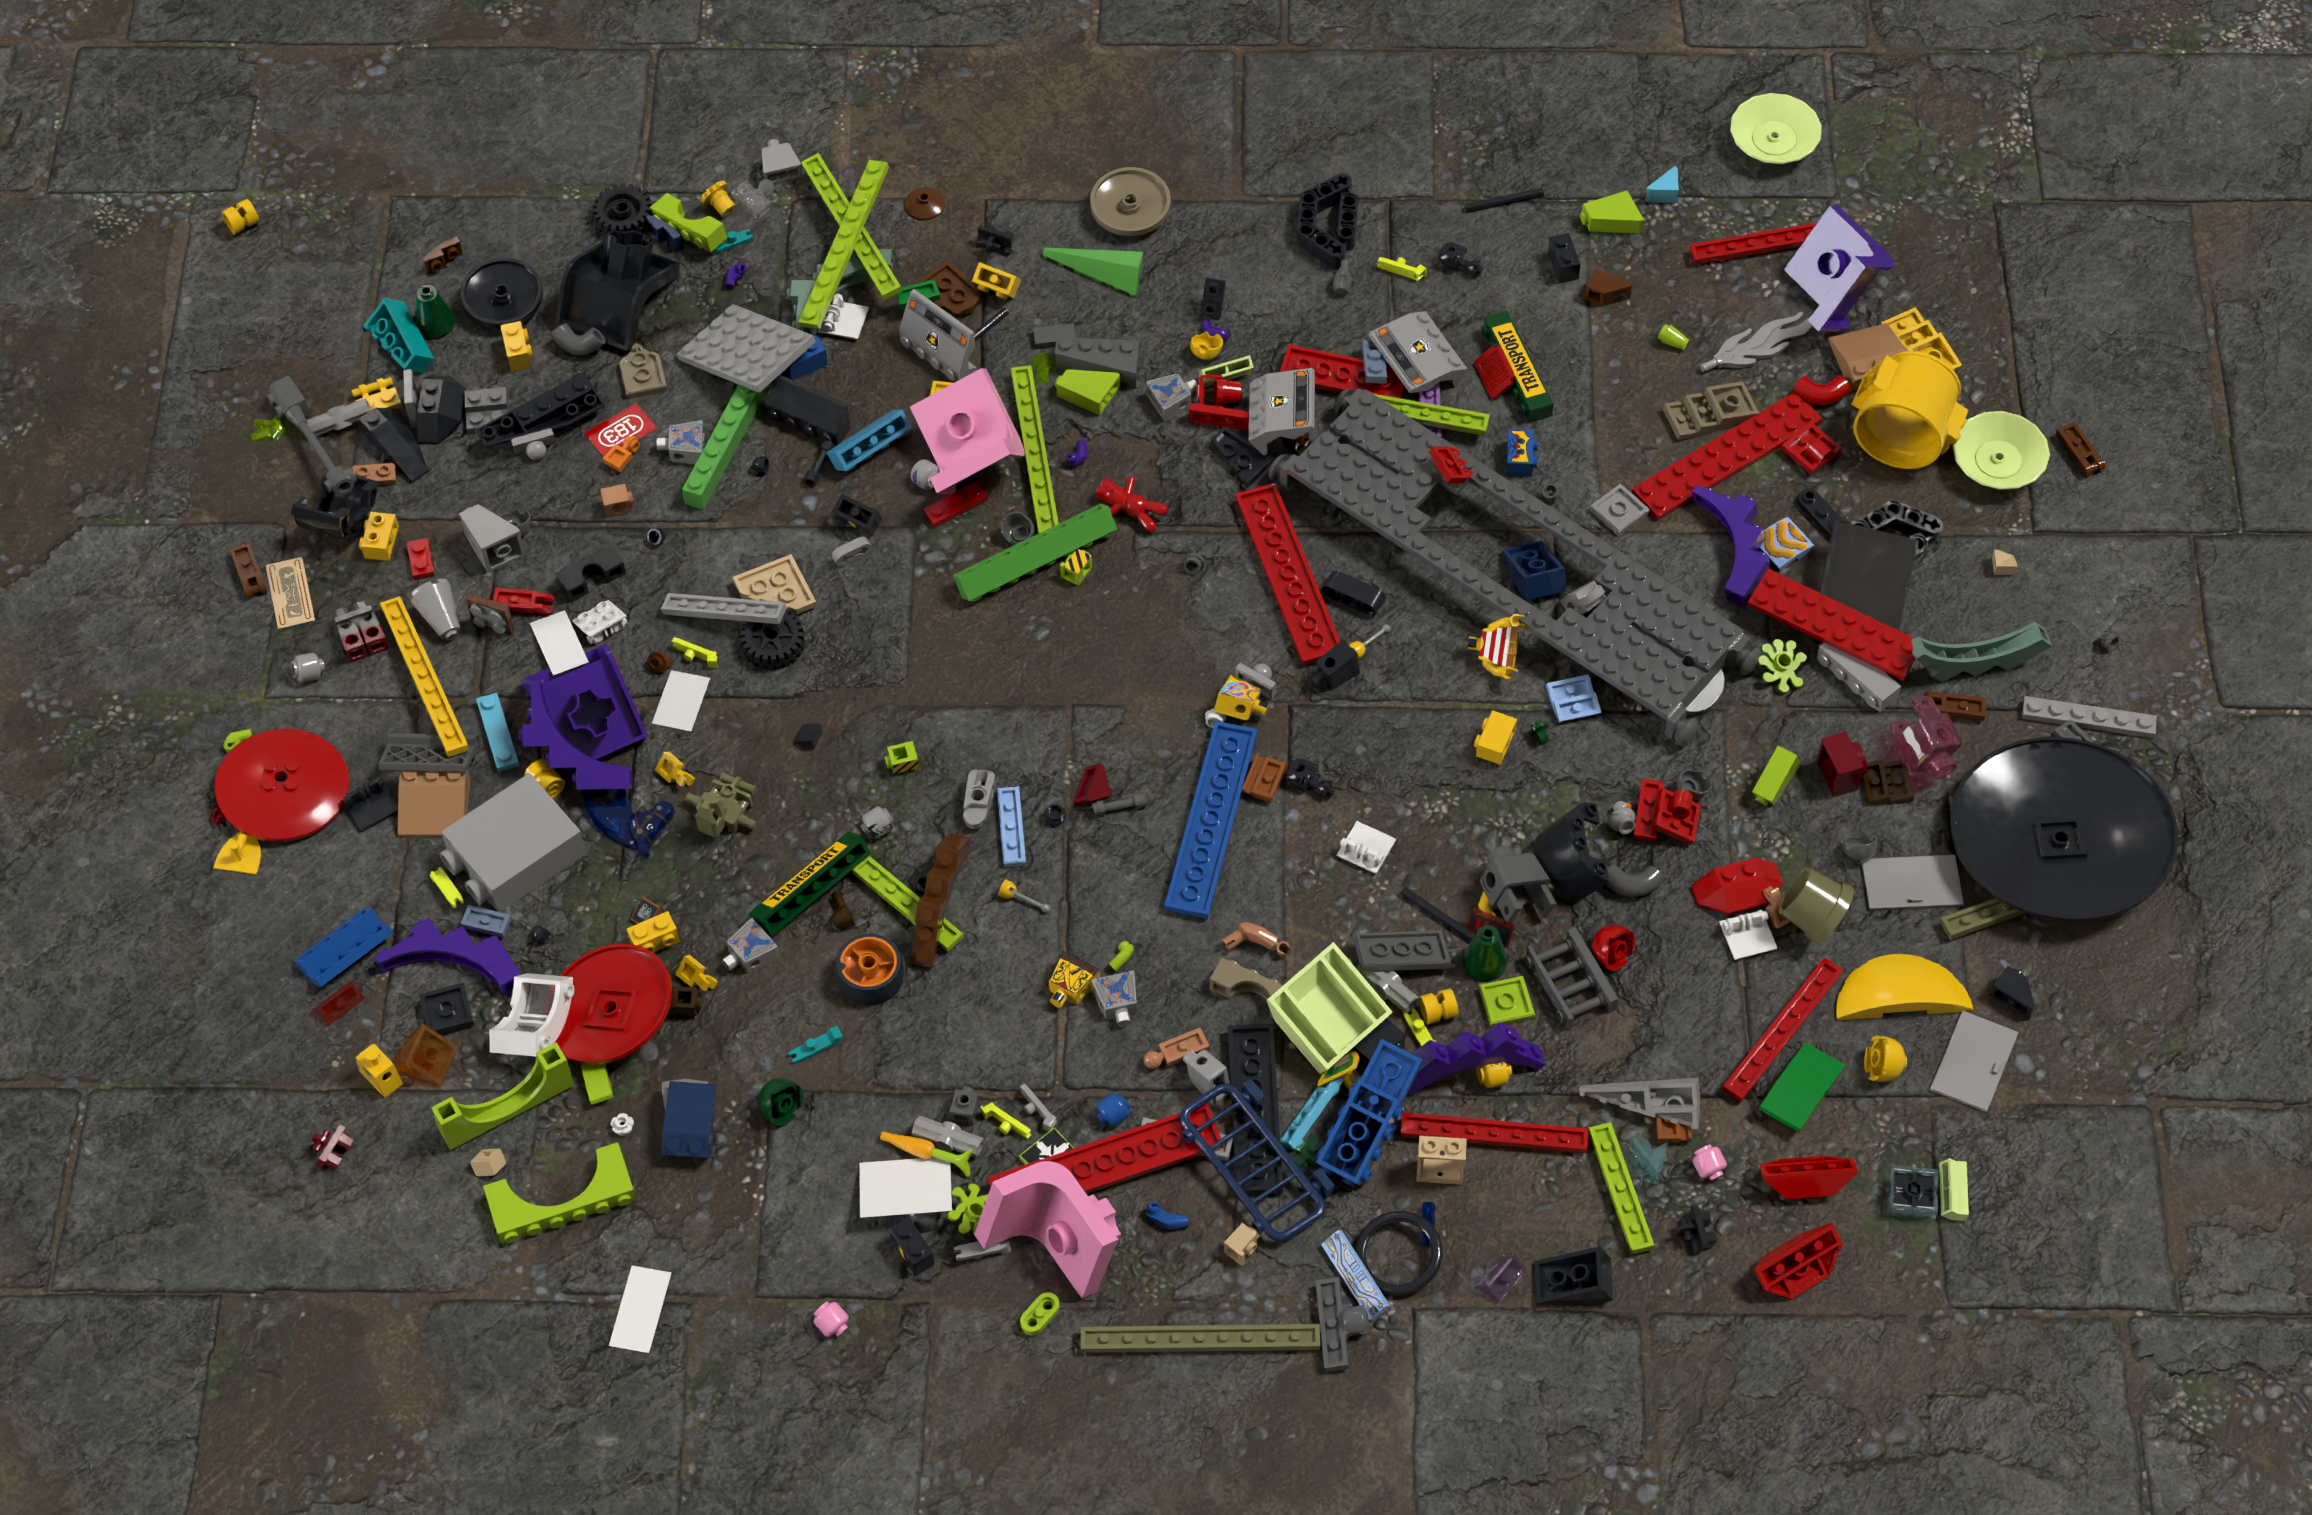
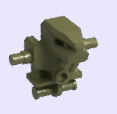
M723 772L719 781L712 780L710 792H704L702 796L688 793L685 797V801L696 806L697 813L695 818L698 831L712 837L719 836L725 825L728 826V830L731 833H737L740 826L755 829L757 821L743 814L747 807H752L751 795L753 796L756 793L757 786L744 782L742 777L737 776L735 778Z

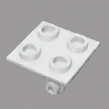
M835 294L818 332L858 340L869 307L845 303L842 295Z
M609 600L600 602L595 608L581 613L572 620L577 627L588 635L586 638L590 644H597L603 640V635L606 638L609 637L606 628L612 635L614 632L625 628V624L628 623L625 618L627 617L626 614Z
M1356 821L1347 838L1341 840V848L1336 856L1376 874L1396 839Z
M1758 910L1750 914L1747 913L1719 921L1734 960L1777 949V945L1766 922L1768 920L1766 911Z

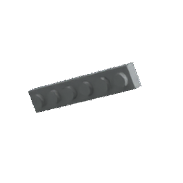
M674 593L667 594L661 607L663 615L780 624L787 609L784 602Z
M2028 696L2024 697L2022 719L2062 725L2071 719L2080 728L2154 738L2156 734V715Z

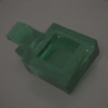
M1310 1133L1297 1148L1296 1153L1298 1155L1293 1160L1301 1170L1309 1162L1315 1166L1318 1159L1317 1153L1321 1146H1324L1326 1143Z

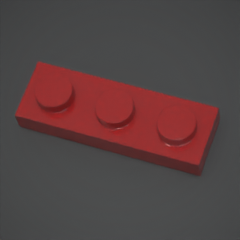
M1190 403L1189 422L1219 427L1226 426L1227 428L1249 431V412Z
M976 481L924 508L923 514L933 528H936L988 501V495Z
M1642 779L1633 839L1656 842L1657 830L1652 829L1658 791L1664 787V782Z

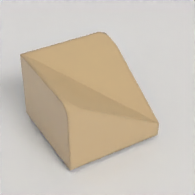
M1994 550L1992 555L1994 575H2016L2018 567L2014 556L2000 550Z
M498 1148L481 1150L470 1163L475 1175L479 1177L495 1175L506 1164L501 1149Z

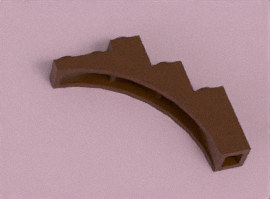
M949 833L937 845L934 867L927 874L925 894L917 904L911 964L930 968L934 966L945 912L958 874L968 859L971 837Z

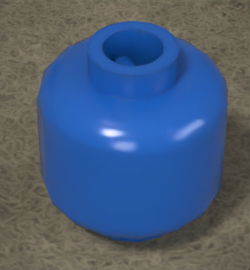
M1110 1093L1097 1104L1099 1113L1096 1116L1105 1126L1109 1123L1112 1127H1117L1130 1116L1129 1109L1131 1106L1120 1093L1118 1095Z

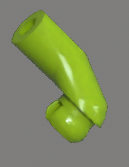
M251 729L230 733L223 743L224 749L230 752L237 744L253 736Z
M1123 941L1119 944L1118 949L1120 952L1108 963L1115 971L1119 970L1134 952L1133 945L1129 944L1128 941Z

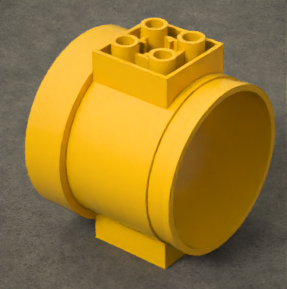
M1905 351L1894 354L1891 357L1884 356L1864 375L1852 402V405L1859 409L1853 428L1860 446L1876 460L1892 467L1918 469L1932 464L1940 454L1943 455L1951 444L1957 443L1961 437L1959 432L1967 422L1965 418L1968 409L1957 403L1961 393V384L1957 374L1941 359L1923 352Z

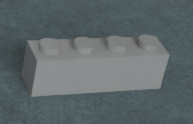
M1826 643L1819 646L1817 659L1820 664L1829 668L1839 680H1843L1855 694H1859L1865 699L1870 707L1881 712L1898 698L1901 686L1884 671Z

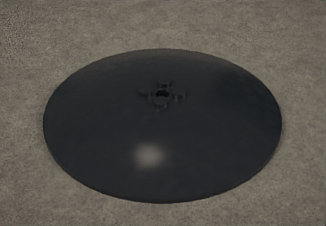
M2032 738L2014 742L1991 752L1976 763L1964 776L1953 798L1950 813V829L1954 848L1960 861L1972 878L1985 891L2006 905L2023 913L2054 921L2086 922L2101 920L2122 914L2138 906L2156 892L2165 881L2172 868L2178 845L2176 818L2167 796L2157 782L2144 769L2124 755L2105 746L2075 738ZM2063 837L2067 841L2059 842L2055 838Z

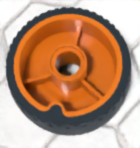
M872 933L855 936L844 943L836 958L835 970L838 984L845 996L855 1003L867 1006L882 1004L895 996L902 985L904 977L902 956L894 942L885 936Z

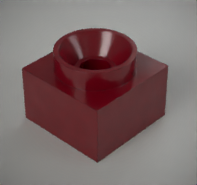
M1846 731L1821 739L1816 763L1832 796L1836 797L1857 791L1861 776H1865L1868 771L1867 760L1861 745L1856 741L1851 742Z

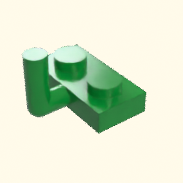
M935 279L902 287V292L896 294L901 310L906 309L910 292L913 289L932 302L941 300Z

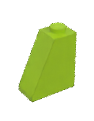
M1628 191L1584 203L1582 213H1580L1581 222L1583 225L1586 224L1589 232L1642 233L1644 219Z
M1067 369L1056 380L1057 397L1100 416L1120 388V374L1116 372Z
M1777 746L1752 791L1754 796H1756V801L1765 806L1768 803L1773 806L1775 805L1801 765L1796 754Z

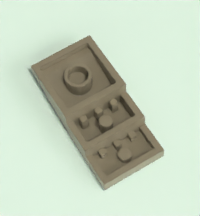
M1744 382L1706 387L1703 393L1685 395L1683 401L1665 403L1662 408L1678 440L1720 431L1740 424L1755 415H1759V411Z

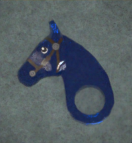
M614 789L618 792L617 799L613 803L604 806L598 805L592 800L593 795L598 790H584L583 799L585 807L593 824L611 840L625 847L638 850L645 857L650 855L648 849L658 840L675 814L674 806L664 800L649 810L633 813L629 805L626 789Z

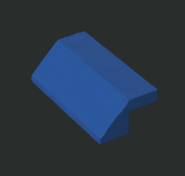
M364 907L293 961L315 985L322 987L393 934V931L388 925L381 923L372 909Z

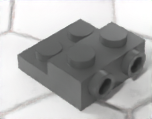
M493 385L490 389L472 387L469 391H464L468 434L475 433V429L509 412L506 387Z

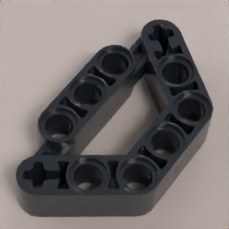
M1338 174L1301 193L1299 201L1297 244L1332 269H1339L1341 267V261L1346 259V251L1354 248L1356 240L1358 197L1351 193L1352 179L1347 174ZM1340 203L1336 240L1317 227L1316 223L1318 213Z
M1890 500L1855 519L1850 525H1858L1878 531H1884L1891 527L1911 535L1909 538L1919 540V549H1917L1915 561L1922 556L1928 546V542L1934 541L1943 529V522L1937 516L1896 500ZM1871 520L1875 521L1878 525L1873 524ZM1845 535L1844 577L1853 584L1859 583L1869 575L1876 579H1883L1901 569L1905 550L1891 547L1869 561V541ZM1853 549H1857L1860 554L1856 553ZM1895 554L1900 555L1902 559L1897 558Z

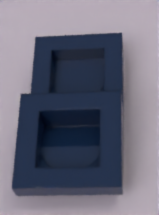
M650 215L646 217L648 230L658 242L666 239L676 252L683 249L681 235L672 226Z

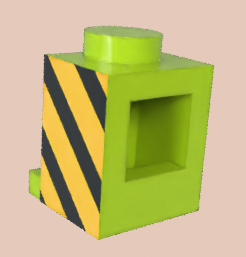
M1076 549L1073 555L1068 556L1065 563L1062 562L1060 564L1061 577L1079 586L1092 569V556L1085 550Z
M913 741L887 747L888 756H884L887 769L892 768L893 774L919 770Z

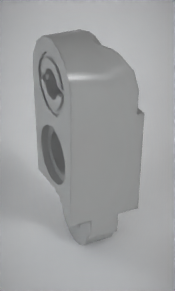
M1592 581L1569 593L1560 603L1566 610L1570 607L1582 615L1606 598L1604 595L1605 591L1601 585H1597L1595 581Z
M974 769L968 775L963 807V821L971 829H978L986 823L987 816H989L996 789L995 774L992 771Z

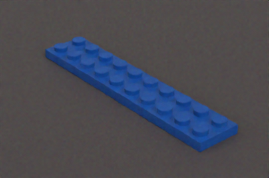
M1215 721L1164 910L1205 919L1209 918L1258 729Z

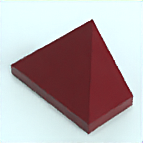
M1099 763L1086 767L1073 801L1074 805H1080L1112 795L1104 765Z

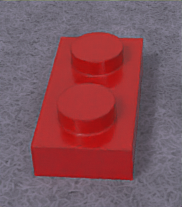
M428 538L407 542L414 581L435 577Z

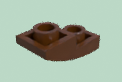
M457 236L438 245L423 258L428 274L447 268L445 261L463 255Z

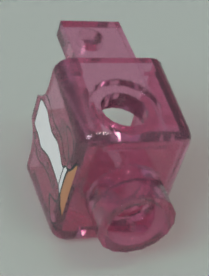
M1931 696L1916 697L1911 703L1920 719L1913 725L1908 720L1891 722L1889 725L1898 741L1894 748L1911 773L1930 772L1933 779H1941L1956 769L1957 765L1951 756L1961 747L1962 740L1949 714H1941Z

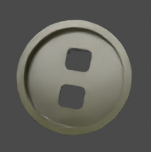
M1807 867L1799 873L1787 889L1780 903L1779 913L1803 930L1805 936L1812 942L1820 944L1830 936L1844 917L1852 901L1854 888L1842 881L1836 882Z

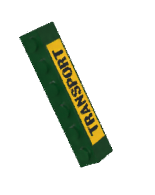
M1508 311L1484 317V326L1481 327L1484 338H1488L1489 347L1501 346L1516 376L1512 380L1513 385L1511 387L1514 399L1519 401L1521 414L1526 416L1529 423L1551 417L1554 403Z
M849 831L751 910L748 913L750 917L758 923L766 934L774 935L871 855L863 838Z

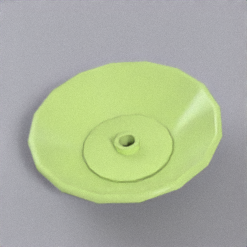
M1768 93L1754 96L1739 105L1731 117L1730 132L1736 145L1748 156L1764 163L1786 164L1800 161L1815 150L1821 140L1822 125L1816 112L1804 101L1786 94Z
M2004 411L1983 412L1967 419L1965 426L1959 432L1961 434L1960 439L1956 444L1952 445L1955 461L1968 477L1981 485L1999 490L2019 489L2035 482L2046 470L2050 457L2047 439L2039 428L2020 415Z

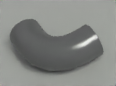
M567 323L560 325L550 334L561 349L575 356L589 355L606 342L603 335L596 328L592 327L583 335H576Z
M1614 864L1607 869L1609 882L1604 885L1619 895L1637 897L1644 896L1657 889L1664 882V878L1661 872L1651 865L1639 874L1630 875Z

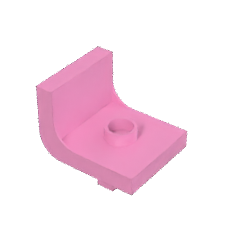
M981 368L910 406L940 473L930 477L937 493L951 495L956 492V483L1007 456L1021 458L1025 455L1020 437L987 369Z
M1043 1161L993 1181L974 1235L984 1249L1019 1235L1030 1236L1039 1240L1048 1249L1080 1297L1084 1298L1098 1291L1121 1233L1115 1221L1116 1211L1107 1198L1098 1200L1094 1195L1087 1196L1066 1167L1055 1162Z

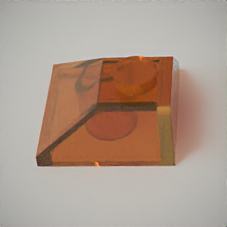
M422 1023L399 1047L393 1064L398 1072L410 1079L441 1086L458 1046Z

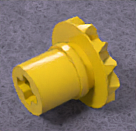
M725 181L716 182L713 186L711 185L702 194L700 199L704 206L710 204L714 206L722 217L729 215L736 208L734 202L727 195L726 191L729 185Z

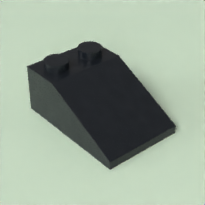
M1600 1246L1534 1261L1537 1305L1592 1306L1613 1301L1611 1258Z

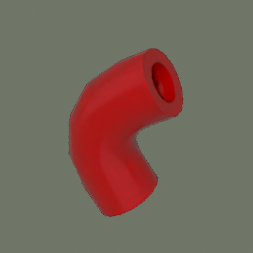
M1803 376L1797 381L1792 392L1810 404L1828 405L1844 398L1851 391V386L1842 376H1836L1825 385L1816 384L1807 376Z

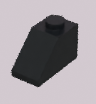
M2007 966L1993 984L1990 996L2029 1020L2035 1004L2028 978L2019 970Z

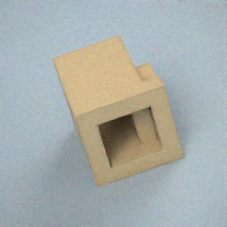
M1242 1223L1224 1242V1253L1243 1266L1245 1264V1256H1249L1255 1251L1260 1234L1255 1228L1247 1227Z

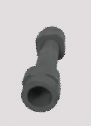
M1144 793L1133 794V798L1108 803H1103V800L1092 803L1094 816H1104L1105 812L1134 806L1135 809L1146 807Z

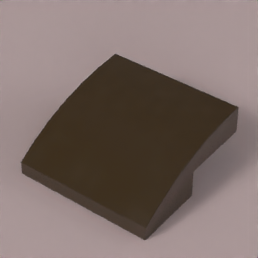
M1906 759L1885 764L1883 760L1867 763L1868 771L1863 776L1868 804L1884 805L1914 801Z

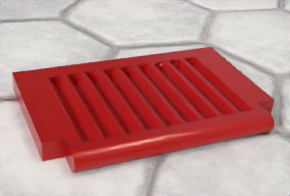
M1500 345L1497 347L1491 346L1474 361L1492 400H1495L1513 385L1512 380L1516 376Z

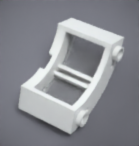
M530 973L515 976L510 1002L512 1010L508 1017H504L497 1026L489 1030L490 1052L536 1057L537 1052L554 1044L568 1016L571 998L574 994L573 977Z

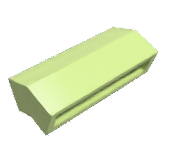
M1249 355L1199 370V377L1201 375L1221 374L1222 380H1231L1251 374L1254 367ZM1204 378L1205 387L1213 385L1214 378Z
M1949 1158L1939 1163L1941 1216L1950 1220L1967 1221L1969 1216L1967 1162L1955 1161Z

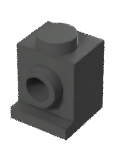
M962 1087L961 1090H955L952 1106L949 1111L951 1122L974 1125L979 1104V1096L974 1089Z

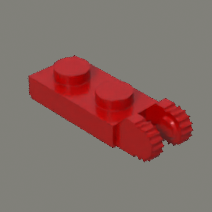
M495 588L493 601L508 605L510 612L549 615L552 612V608L550 605L543 604H553L554 596L531 590Z

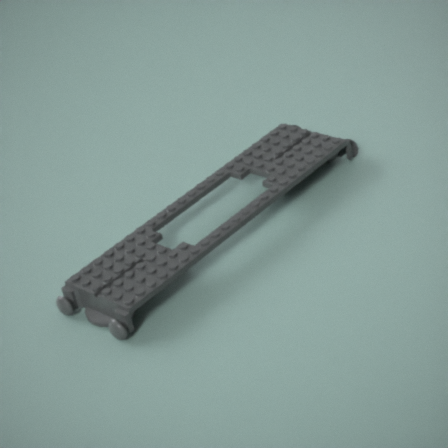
M1359 388L1356 391L1354 389L1342 391L1336 398L1333 408L1335 414L1339 417L1329 426V429L1316 437L1300 456L1295 454L1291 457L1287 454L1280 455L1270 466L1268 475L1271 481L1278 480L1281 485L1288 488L1290 486V476H1292L1505 616L1511 617L1513 614L1525 615V617H1521L1519 620L1520 624H1525V629L1665 719L1667 722L1664 735L1670 739L1677 740L1676 746L1687 745L1694 738L1698 730L1696 719H1692L1687 723L1685 722L1686 716L1706 712L1718 702L1723 693L1725 678L1722 669L1725 666L1737 667L1740 669L1741 675H1747L1758 665L1757 662L1761 656V651L1758 647L1752 651L1748 650L1750 637L1744 634L1743 629L1366 389L1364 391ZM1432 446H1449L1458 449L1460 454L1456 457L1467 461V464L1462 468L1472 471V477L1466 479L1464 483L1447 484L1428 452ZM1470 482L1603 567L1604 570L1595 578V582L1597 585H1601L1609 595L1587 618L1569 607L1555 621L1421 534L1431 523V517L1417 508L1439 485L1457 496Z

